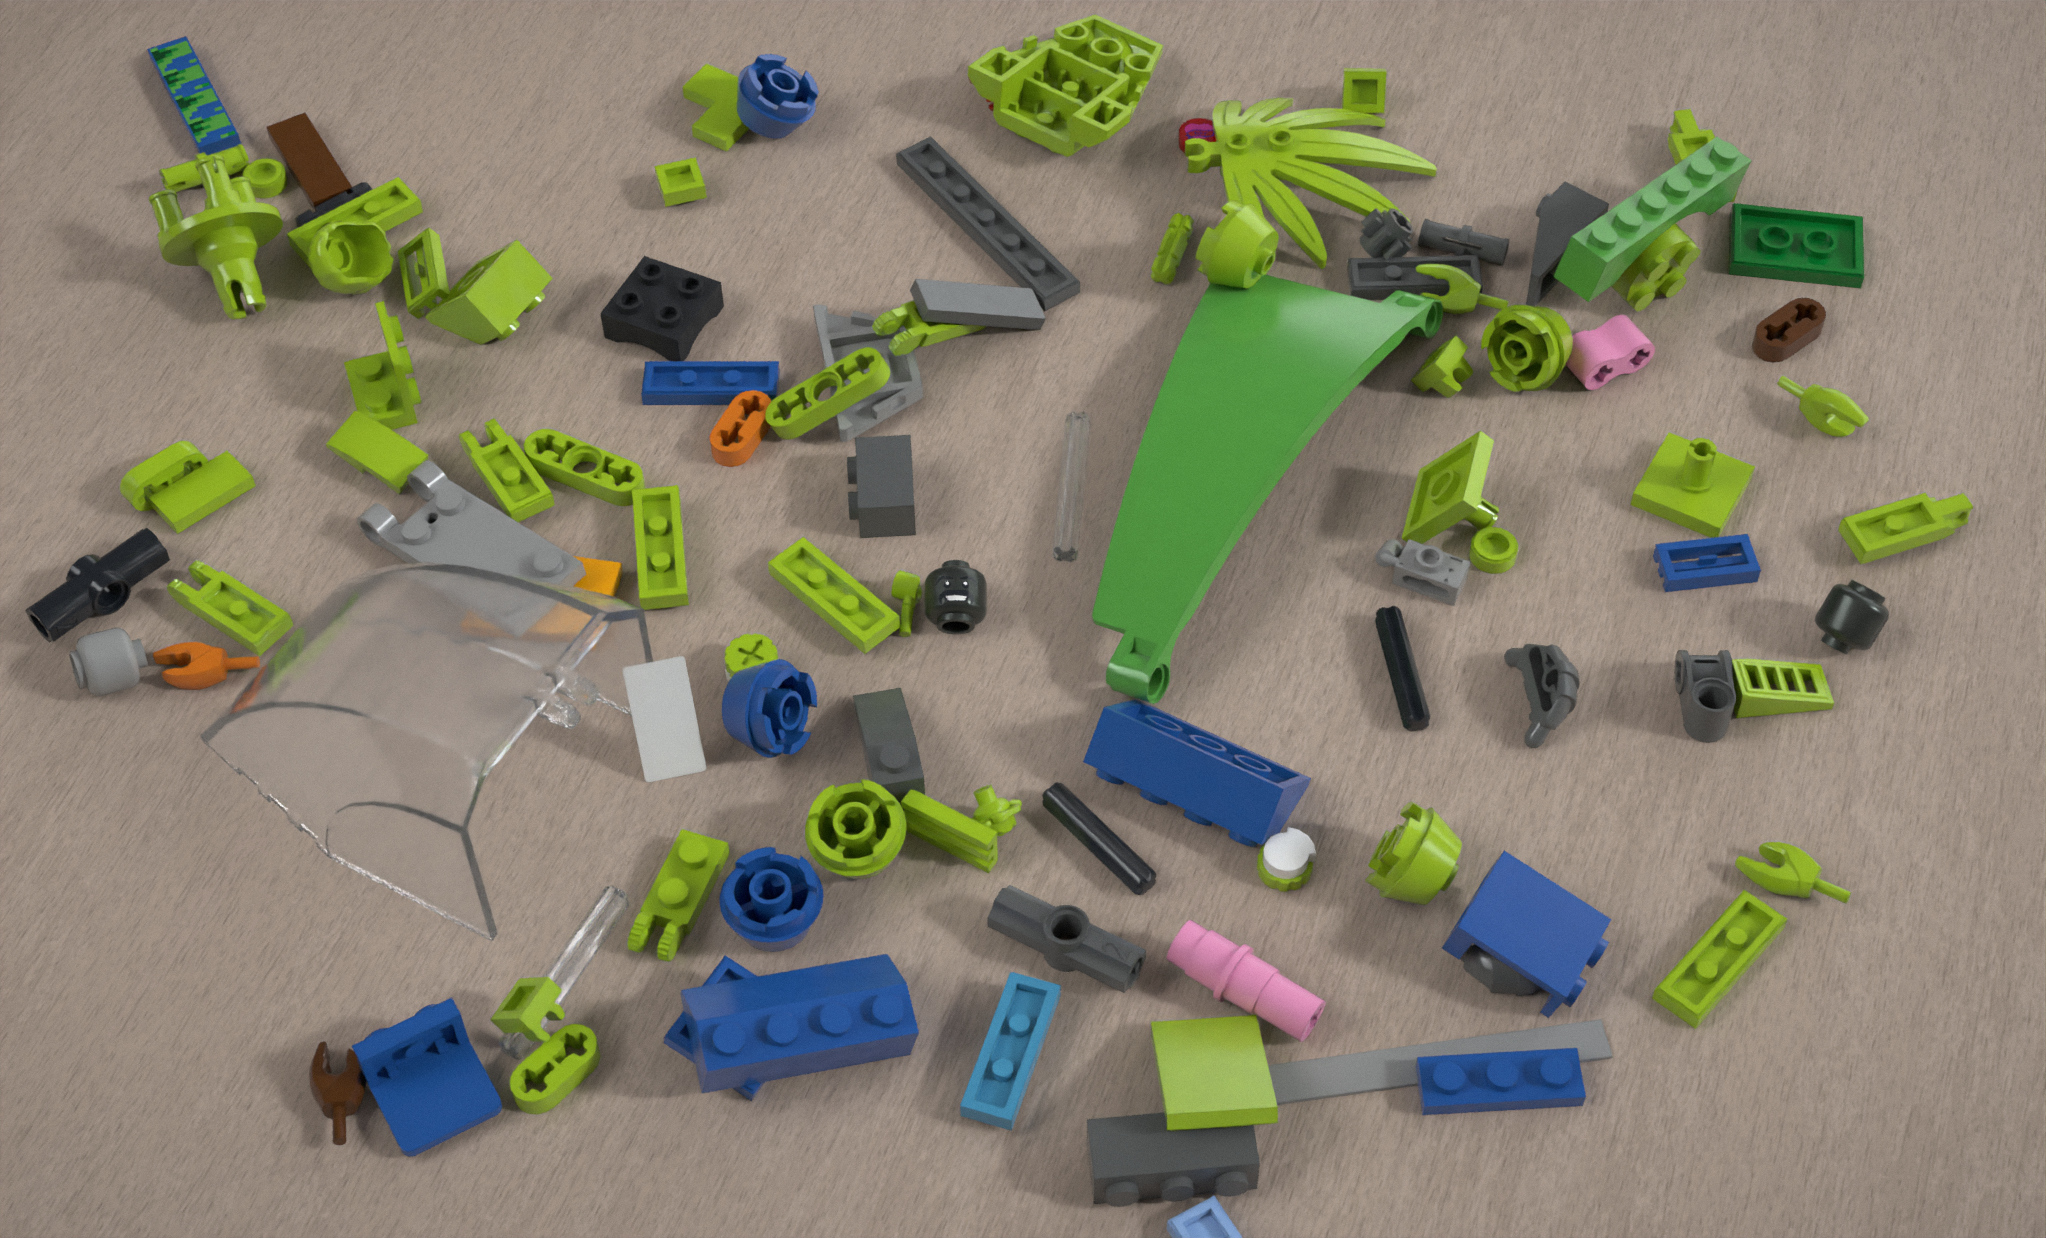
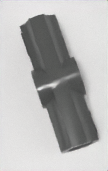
M1011 885L1001 889L993 902L991 912L987 918L989 928L1043 953L1048 965L1055 970L1062 972L1078 970L1123 993L1128 989L1131 990L1146 960L1145 949L1090 924L1088 916L1079 907L1072 905H1059L1055 907ZM1062 936H1070L1075 939L1064 941L1058 938Z

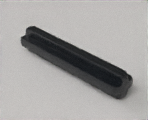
M1397 606L1381 607L1376 611L1375 624L1403 727L1410 732L1417 729L1424 730L1429 726L1431 716L1402 612Z
M1056 782L1042 794L1043 806L1134 894L1141 896L1155 885L1156 872L1064 784Z

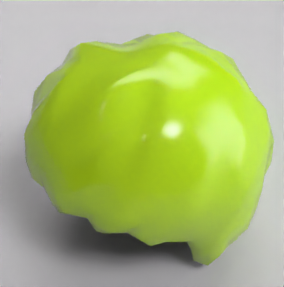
M329 222L314 235L308 254V263L311 266L312 273L318 279L321 286L332 292L352 295L365 294L380 284L392 271L394 259L390 254L392 246L386 239L385 232L374 222Z

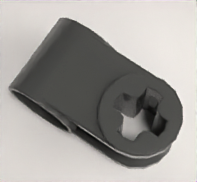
M1678 650L1675 657L1674 680L1676 691L1680 698L1685 731L1692 738L1700 742H1717L1728 731L1736 702L1731 654L1728 650H1720L1717 655H1689L1687 650Z

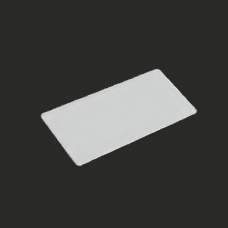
M679 656L624 667L623 675L645 781L653 782L705 771L706 763L685 658Z

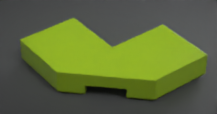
M706 63L682 87L685 99L708 108L691 126L693 137L727 152L749 129L741 121L737 113V76Z

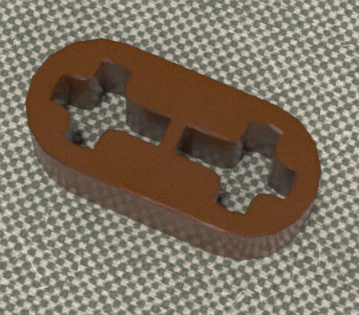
M1796 298L1757 325L1752 342L1753 352L1760 359L1772 363L1788 359L1819 337L1826 318L1825 308L1819 302L1810 298Z

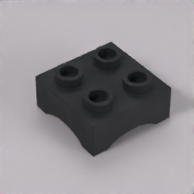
M644 256L600 313L604 338L615 342H632L656 351L668 361H685L700 331L712 318L717 317L724 307L721 282Z

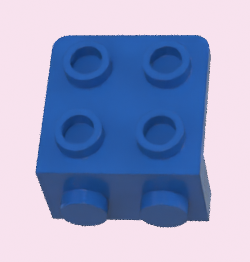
M453 998L439 1004L425 1006L417 1011L414 1016L389 1028L375 1030L364 1040L352 1045L365 1080L398 1146L405 1156H416L498 1115L502 1110L501 1099L469 1041L461 1013Z

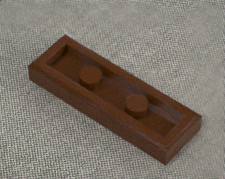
M306 113L266 127L270 140L314 211H316L315 206L344 191L347 194L351 193L349 190L352 187Z

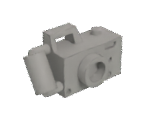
M1389 539L1375 555L1376 562L1380 566L1388 567L1391 565L1395 567L1393 584L1452 606L1455 605L1465 585L1471 564L1470 561L1443 552L1436 546L1424 545L1408 539L1405 547L1401 546L1399 541Z

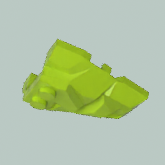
M1095 14L1056 27L1054 29V38L1037 43L1038 37L1032 35L1023 39V48L1012 52L1007 51V48L1003 45L993 48L968 66L967 75L979 95L993 102V117L998 125L1015 132L1020 137L1028 138L1054 153L1068 157L1084 146L1090 148L1106 141L1130 122L1136 106L1163 52V45Z

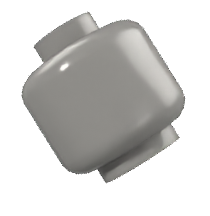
M111 628L84 635L78 639L76 650L69 652L71 666L79 689L87 687L88 691L95 696H103L135 687L140 678L139 669L147 667L146 654L141 640L131 641L128 633L121 628Z

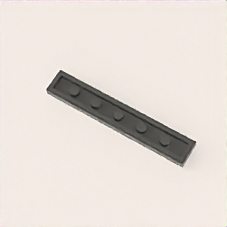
M931 136L896 153L897 165L1021 288H1032L1040 307L1044 311L1080 293V281Z

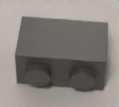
M911 435L856 437V456L847 457L848 484H857V492H848L849 519H859L860 538L916 535Z

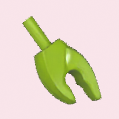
M1421 264L1416 266L1417 273L1432 276L1436 280L1443 279L1449 284V291L1445 296L1420 293L1422 296L1440 300L1444 313L1464 314L1473 312L1476 303L1498 310L1508 306L1509 301L1480 293L1481 285L1459 268L1445 264Z
M1785 376L1778 380V386L1800 399L1799 410L1815 428L1828 435L1836 437L1848 436L1854 432L1855 426L1861 428L1869 420L1862 409L1850 397L1839 390L1817 384H1812L1805 389Z
M1767 842L1759 846V853L1762 857L1779 865V868L1770 867L1765 862H1757L1744 856H1738L1735 861V866L1751 881L1775 894L1809 898L1813 890L1847 904L1852 893L1820 879L1822 868L1805 851L1787 843Z

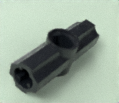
M145 528L101 558L94 554L85 555L71 566L65 583L25 610L28 618L49 643L51 641L54 642L96 612L101 615H110L118 611L129 599L131 587L170 561L168 552L157 536L148 528Z

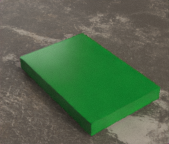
M1732 203L1729 225V275L1861 289L1864 280L1863 216Z

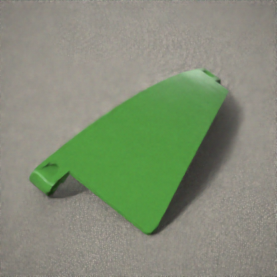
M1269 275L1262 276L1256 284L1248 289L1210 283L1180 341L1146 426L1117 516L1092 612V618L1096 625L1124 634L1109 661L1106 671V684L1110 685L1112 690L1152 704L1162 699L1169 685L1171 655L1179 633L1192 618L1225 560L1261 505L1329 416L1351 391L1402 342L1407 334L1428 339L1436 335L1443 317V305L1440 300L1397 290L1381 303Z

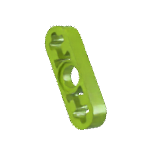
M871 347L858 349L776 397L766 409V420L780 438L786 440L795 439L880 390L890 377V368L878 350ZM867 368L870 369V371L864 373V370H866ZM847 379L851 382L848 385L844 382ZM837 386V390L831 398L818 401L820 394L826 388ZM807 402L811 405L809 408L805 405ZM791 414V417L787 419L786 416Z
M537 430L531 433L524 442L525 455L538 474L613 505H633L632 490L645 489L643 471L637 463L556 430ZM585 461L593 462L597 465L588 473H577L572 470L575 465Z

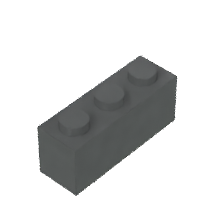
M1164 1112L1087 1119V1153L1094 1204L1107 1203L1114 1207H1124L1132 1205L1138 1200L1163 1198L1166 1201L1178 1202L1198 1194L1218 1193L1221 1196L1231 1197L1241 1195L1247 1190L1257 1189L1260 1161L1254 1125L1170 1131L1167 1130Z

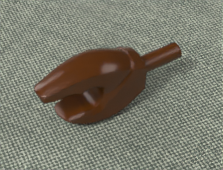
M324 1041L319 1043L309 1069L310 1089L323 1114L327 1118L332 1119L333 1144L344 1145L346 1143V1116L353 1115L358 1110L365 1094L366 1080L354 1050L350 1048L347 1051V1066L345 1070L340 1074L332 1075L329 1065V1049Z

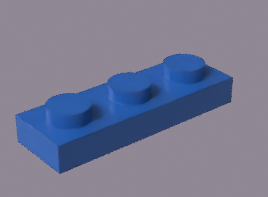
M1577 1048L1417 1057L1415 1065L1422 1115L1583 1106L1586 1099Z

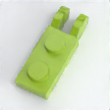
M915 301L903 303L899 308L883 312V314L875 319L872 325V329L880 337L893 334L902 326L905 327L907 331L899 332L888 345L889 350L896 356L909 354L919 345L922 348L980 331L986 327L922 321Z
M491 419L484 423L486 435L492 444L483 448L469 430L458 435L464 452L472 462V466L507 516L520 522L555 506L552 492L514 438L511 435L507 436L496 419Z
M196 560L188 567L192 578L203 586L199 591L178 579H174L166 586L172 598L185 609L192 611V613L259 657L294 626L291 616L286 611L224 571L218 572L200 560Z
M681 829L640 909L641 913L637 915L634 925L629 932L627 942L629 950L641 953L657 925L665 928L658 943L657 957L667 962L673 960L685 935H690L730 853L728 842Z

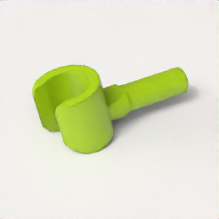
M899 570L893 580L891 595L894 598L903 600L899 635L910 637L915 605L920 602L923 592L918 575Z

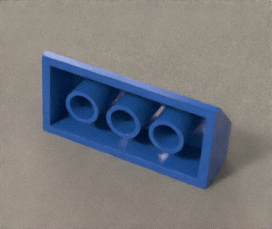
M1138 699L1103 708L1083 760L1084 763L1097 768L1095 774L1099 778L1117 785H1123L1125 781L1141 789L1139 795L1144 799L1159 805H1167L1168 802L1185 809L1184 816L1189 820L1205 826H1211L1212 823L1218 824L1230 830L1228 836L1231 839L1250 847H1256L1258 843L1261 845L1266 843L1271 836L1281 831L1311 780L1308 776Z
M888 954L684 989L680 993L702 1094L907 1056L911 1054L919 1034L907 983Z

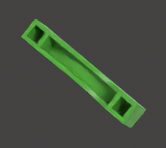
M1717 136L1574 234L1553 277L1587 302H1590L1614 285L1635 259L1672 225L1696 212H1704L1710 216L1730 202L1752 160L1739 152L1733 144L1725 142Z

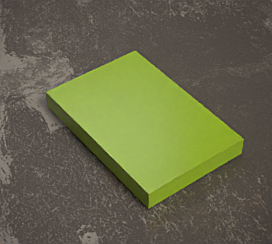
M1256 1015L1151 1022V1040L1167 1130L1175 1131L1278 1123V1106Z

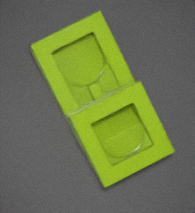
M354 411L326 443L328 449L362 474L368 471L399 495L409 484L407 476L421 463L428 460L429 456L396 432L357 411Z

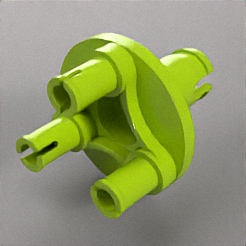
M214 155L215 163L212 164L210 156L196 163V169L199 171L207 195L204 211L184 219L177 199V193L174 190L156 192L148 200L152 205L160 229L157 237L163 259L173 265L200 266L212 275L218 296L224 305L223 310L228 318L244 319L247 316L240 298L242 292L247 305H254L257 312H262L267 306L254 260L258 248L270 242L280 233L283 221L276 207L267 203L256 202L251 181L248 177L230 179L225 167L224 157Z

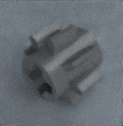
M1375 208L1361 221L1364 228L1361 230L1363 235L1359 240L1364 250L1372 258L1385 257L1386 260H1389L1392 257H1403L1412 249L1408 242L1412 240L1410 235L1413 233V227L1408 219L1398 210L1392 208L1388 212L1384 210L1381 213Z

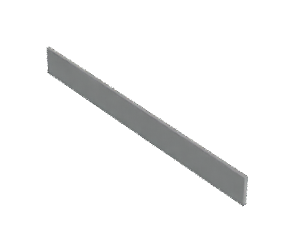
M1599 1019L1268 1065L1277 1105L1418 1086L1415 1067L1417 1057L1577 1048L1580 1063L1612 1059L1613 1056L1602 1020Z

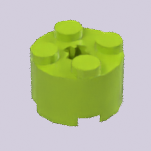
M1675 223L1653 241L1611 287L1628 305L1639 312L1645 309L1655 297L1662 293L1667 298L1676 295L1687 282L1683 275L1698 258L1701 250Z

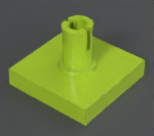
M1480 430L1419 469L1402 534L1404 541L1407 542L1410 539L1423 544L1463 519L1475 526L1478 531L1483 528L1492 527L1498 518L1496 514L1499 513V507L1491 504L1481 496L1494 444L1493 439Z
M1669 432L1634 490L1630 505L1710 538L1719 537L1751 481L1755 466L1718 452L1717 446L1709 439L1695 438L1690 441Z

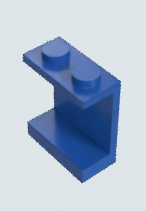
M1504 850L1485 875L1443 944L1442 949L1460 959L1469 946L1474 943L1549 992L1550 995L1540 1011L1541 1014L1549 1018L1562 1003L1571 1007L1582 992L1587 981L1580 977V974L1585 965L1593 968L1606 950L1609 942L1603 939L1602 935L1612 919Z

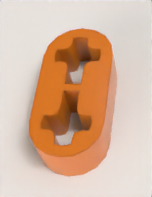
M751 390L738 394L712 429L710 434L712 457L718 464L734 467L745 463L771 428L765 417L766 409L771 403V399L763 392ZM745 414L749 415V417L747 418L746 421H745ZM737 436L739 443L734 442Z

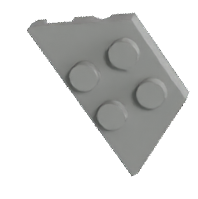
M813 305L814 319L825 368L856 350L865 347L878 350L890 368V377L880 390L835 415L841 442H847L923 398V385L914 350L909 354L896 356L888 347L889 342H891L895 335H898L899 332L907 331L904 326L893 334L880 337L872 329L876 317H873L871 314L853 311L851 318L828 314V307L826 305ZM867 368L864 370V373H867L870 369ZM849 379L844 381L847 385L851 383ZM837 386L829 387L831 397L835 394Z

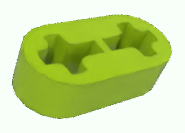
M176 442L128 471L121 480L120 493L136 510H152L153 508L149 500L150 496L207 463L208 460L192 442Z
M566 1025L557 1030L547 1042L539 1046L516 1067L510 1078V1087L514 1101L520 1110L527 1114L535 1115L548 1112L596 1069L601 1055L594 1032L585 1025ZM569 1046L574 1049H579L583 1046L585 1054L580 1057L574 1053L567 1056L565 1049ZM531 1081L537 1085L544 1082L546 1089L542 1092L536 1089L528 1092L526 1084Z

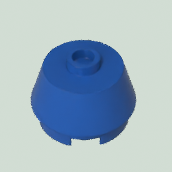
M775 54L759 55L753 64L741 70L738 77L737 113L741 121L753 132L767 138L779 139L788 136L814 115L818 87L809 72L805 71L802 76L793 68L784 65L787 58Z
M782 659L772 660L739 670L729 680L722 699V720L726 731L734 739L767 758L777 757L781 754L792 755L805 745L811 735V732L804 731L808 719L809 707L817 708V693L814 682L808 673L799 672L790 662Z
M774 847L756 849L740 857L735 862L736 868L729 874L721 888L719 901L723 918L743 940L758 950L779 952L794 947L805 938L821 911L824 894L818 875L804 857L800 856L799 860L790 855L778 854Z

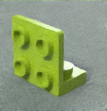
M381 301L375 303L387 351L345 361L344 366L357 412L393 430L417 424L418 421L413 405L420 404L422 401L415 377L406 379L407 374L414 373L407 346L397 347L396 344L404 341L398 316L388 317L385 303Z

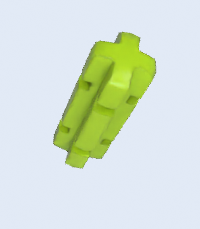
M1175 213L1171 217L1168 224L1169 228L1166 230L1158 249V256L1154 259L1151 267V278L1153 281H1161L1167 285L1174 280L1177 272L1175 269L1180 265L1188 244L1187 240L1190 239L1193 231L1192 225L1194 220L1190 215L1183 216L1180 213Z

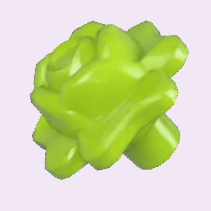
M992 785L983 786L973 792L979 806L975 809L971 819L995 830L997 836L1005 835L1017 825L1014 814L1019 813L1021 810L1022 802L1020 799L1008 801L1005 798H997Z

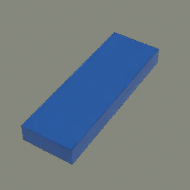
M645 361L641 393L643 405H730L738 394L751 390L763 392L772 402L778 397L779 361Z

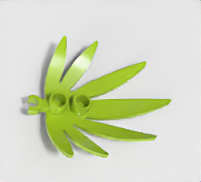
M1269 98L1259 101L1250 106L1242 116H1240L1242 104L1239 100L1218 102L1213 109L1212 118L1213 131L1217 142H1207L1200 138H1192L1185 141V157H1188V172L1202 173L1210 167H1220L1227 201L1236 200L1245 206L1252 204L1263 215L1258 195L1280 226L1321 269L1326 267L1327 252L1318 228L1303 203L1280 180H1287L1367 217L1375 208L1381 213L1384 210L1388 212L1392 208L1399 212L1401 211L1385 196L1363 181L1338 169L1315 162L1380 168L1436 177L1437 168L1434 164L1400 146L1363 134L1321 129L1351 125H1372L1385 128L1386 120L1381 117L1348 109L1315 108L1288 113L1268 121L1284 109L1292 107L1293 98Z

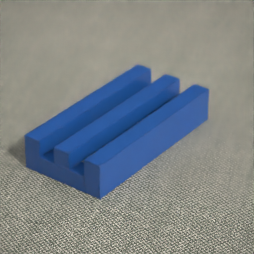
M1748 534L1660 543L1655 545L1653 553L1655 563H1659L1658 573L1660 578L1664 577L1663 587L1665 592L1758 582L1761 572ZM1742 554L1740 556L1717 558L1723 555ZM1696 558H1699L1698 560H1695V561H1686V562H1677V563H1672V562H1671V561H1679V560H1687V559H1696Z

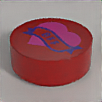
M1193 118L1184 122L1179 128L1178 145L1181 151L1185 153V141L1188 139L1200 138L1207 142H1217L1212 121L1205 118Z

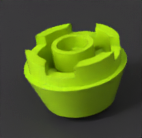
M1232 200L1221 208L1222 212L1227 214L1215 229L1208 226L1203 234L1195 259L1203 263L1197 271L1206 275L1210 283L1248 289L1256 284L1272 267L1276 257L1275 251L1279 235L1254 205L1248 204L1245 206L1236 200Z
M1511 305L1498 312L1487 325L1482 335L1481 350L1487 348L1488 359L1494 369L1489 373L1501 386L1514 392L1521 390L1540 391L1552 385L1559 377L1571 355L1573 338L1567 322L1556 311L1540 306Z
M861 779V783H848L836 788L833 784L824 789L812 803L805 825V840L813 858L825 869L850 879H867L883 872L900 851L906 836V817L897 799L884 787L875 782Z
M1409 802L1400 811V815L1406 818L1405 822L1402 825L1397 824L1391 832L1386 830L1368 864V867L1375 870V872L1370 873L1365 882L1380 890V897L1427 905L1440 890L1445 891L1454 880L1459 869L1456 861L1461 851L1462 841L1433 808L1425 810L1419 805Z

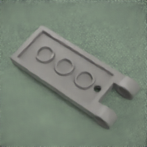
M425 460L407 476L412 489L427 502L403 524L398 523L393 514L379 503L373 504L357 518L359 528L375 545L384 547L463 599L465 598L518 635L526 630L586 575L583 563L455 484L447 478L445 473L435 463L429 460Z

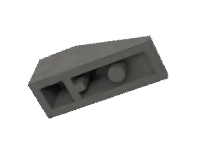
M1564 182L1552 195L1548 193L1542 198L1536 211L1539 223L1526 305L1536 306L1559 282L1553 276L1571 237L1608 212L1609 203L1567 182Z
M901 688L853 695L869 780L884 787L897 799L900 805L910 789L925 795L924 774L916 737Z

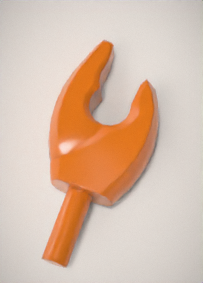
M200 642L179 643L153 653L156 664H175L179 666L188 664L183 668H173L162 672V677L167 683L185 690H200L218 684L227 679L228 670L260 667L259 656L228 658L224 648Z

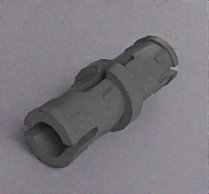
M1424 219L1419 234L1418 246H1427L1455 253V256L1478 255L1480 260L1497 263L1502 266L1505 262L1510 239L1472 231L1473 227L1468 225L1458 228Z

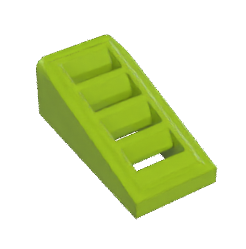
M1732 659V678L1736 693L1734 706L1736 718L1833 709L1834 701L1821 664L1761 659ZM1812 680L1816 693H1807L1804 681ZM1788 682L1794 683L1796 692L1789 691ZM1769 684H1776L1778 690H1771ZM1759 685L1760 689L1753 688L1752 686Z

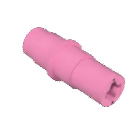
M1192 920L1186 922L1180 929L1167 953V960L1184 970L1185 975L1214 992V999L1219 1002L1228 1000L1251 1015L1256 1014L1300 1042H1303L1311 1033L1324 1010L1326 1001L1281 975L1280 970L1255 956L1252 947L1247 944L1240 947L1216 931H1209Z

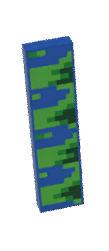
M185 36L147 49L150 60L198 152H204L207 156L241 144L239 134L188 38Z

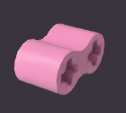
M1621 314L1609 319L1597 329L1591 331L1584 330L1572 335L1573 348L1565 365L1588 390H1595L1604 386L1618 375L1631 374L1642 369L1652 359L1655 353V346L1626 315Z

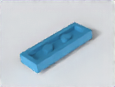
M1010 972L960 1104V1116L1012 1131L1061 997V985Z

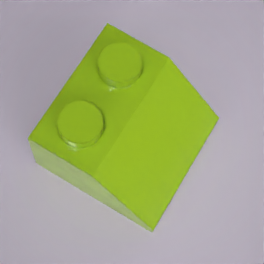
M516 239L476 261L449 290L450 296L445 300L441 299L425 318L431 324L479 345L496 337L503 341L519 327L520 323L516 320L523 311L525 313L530 312L543 301L545 294L542 290L553 278Z

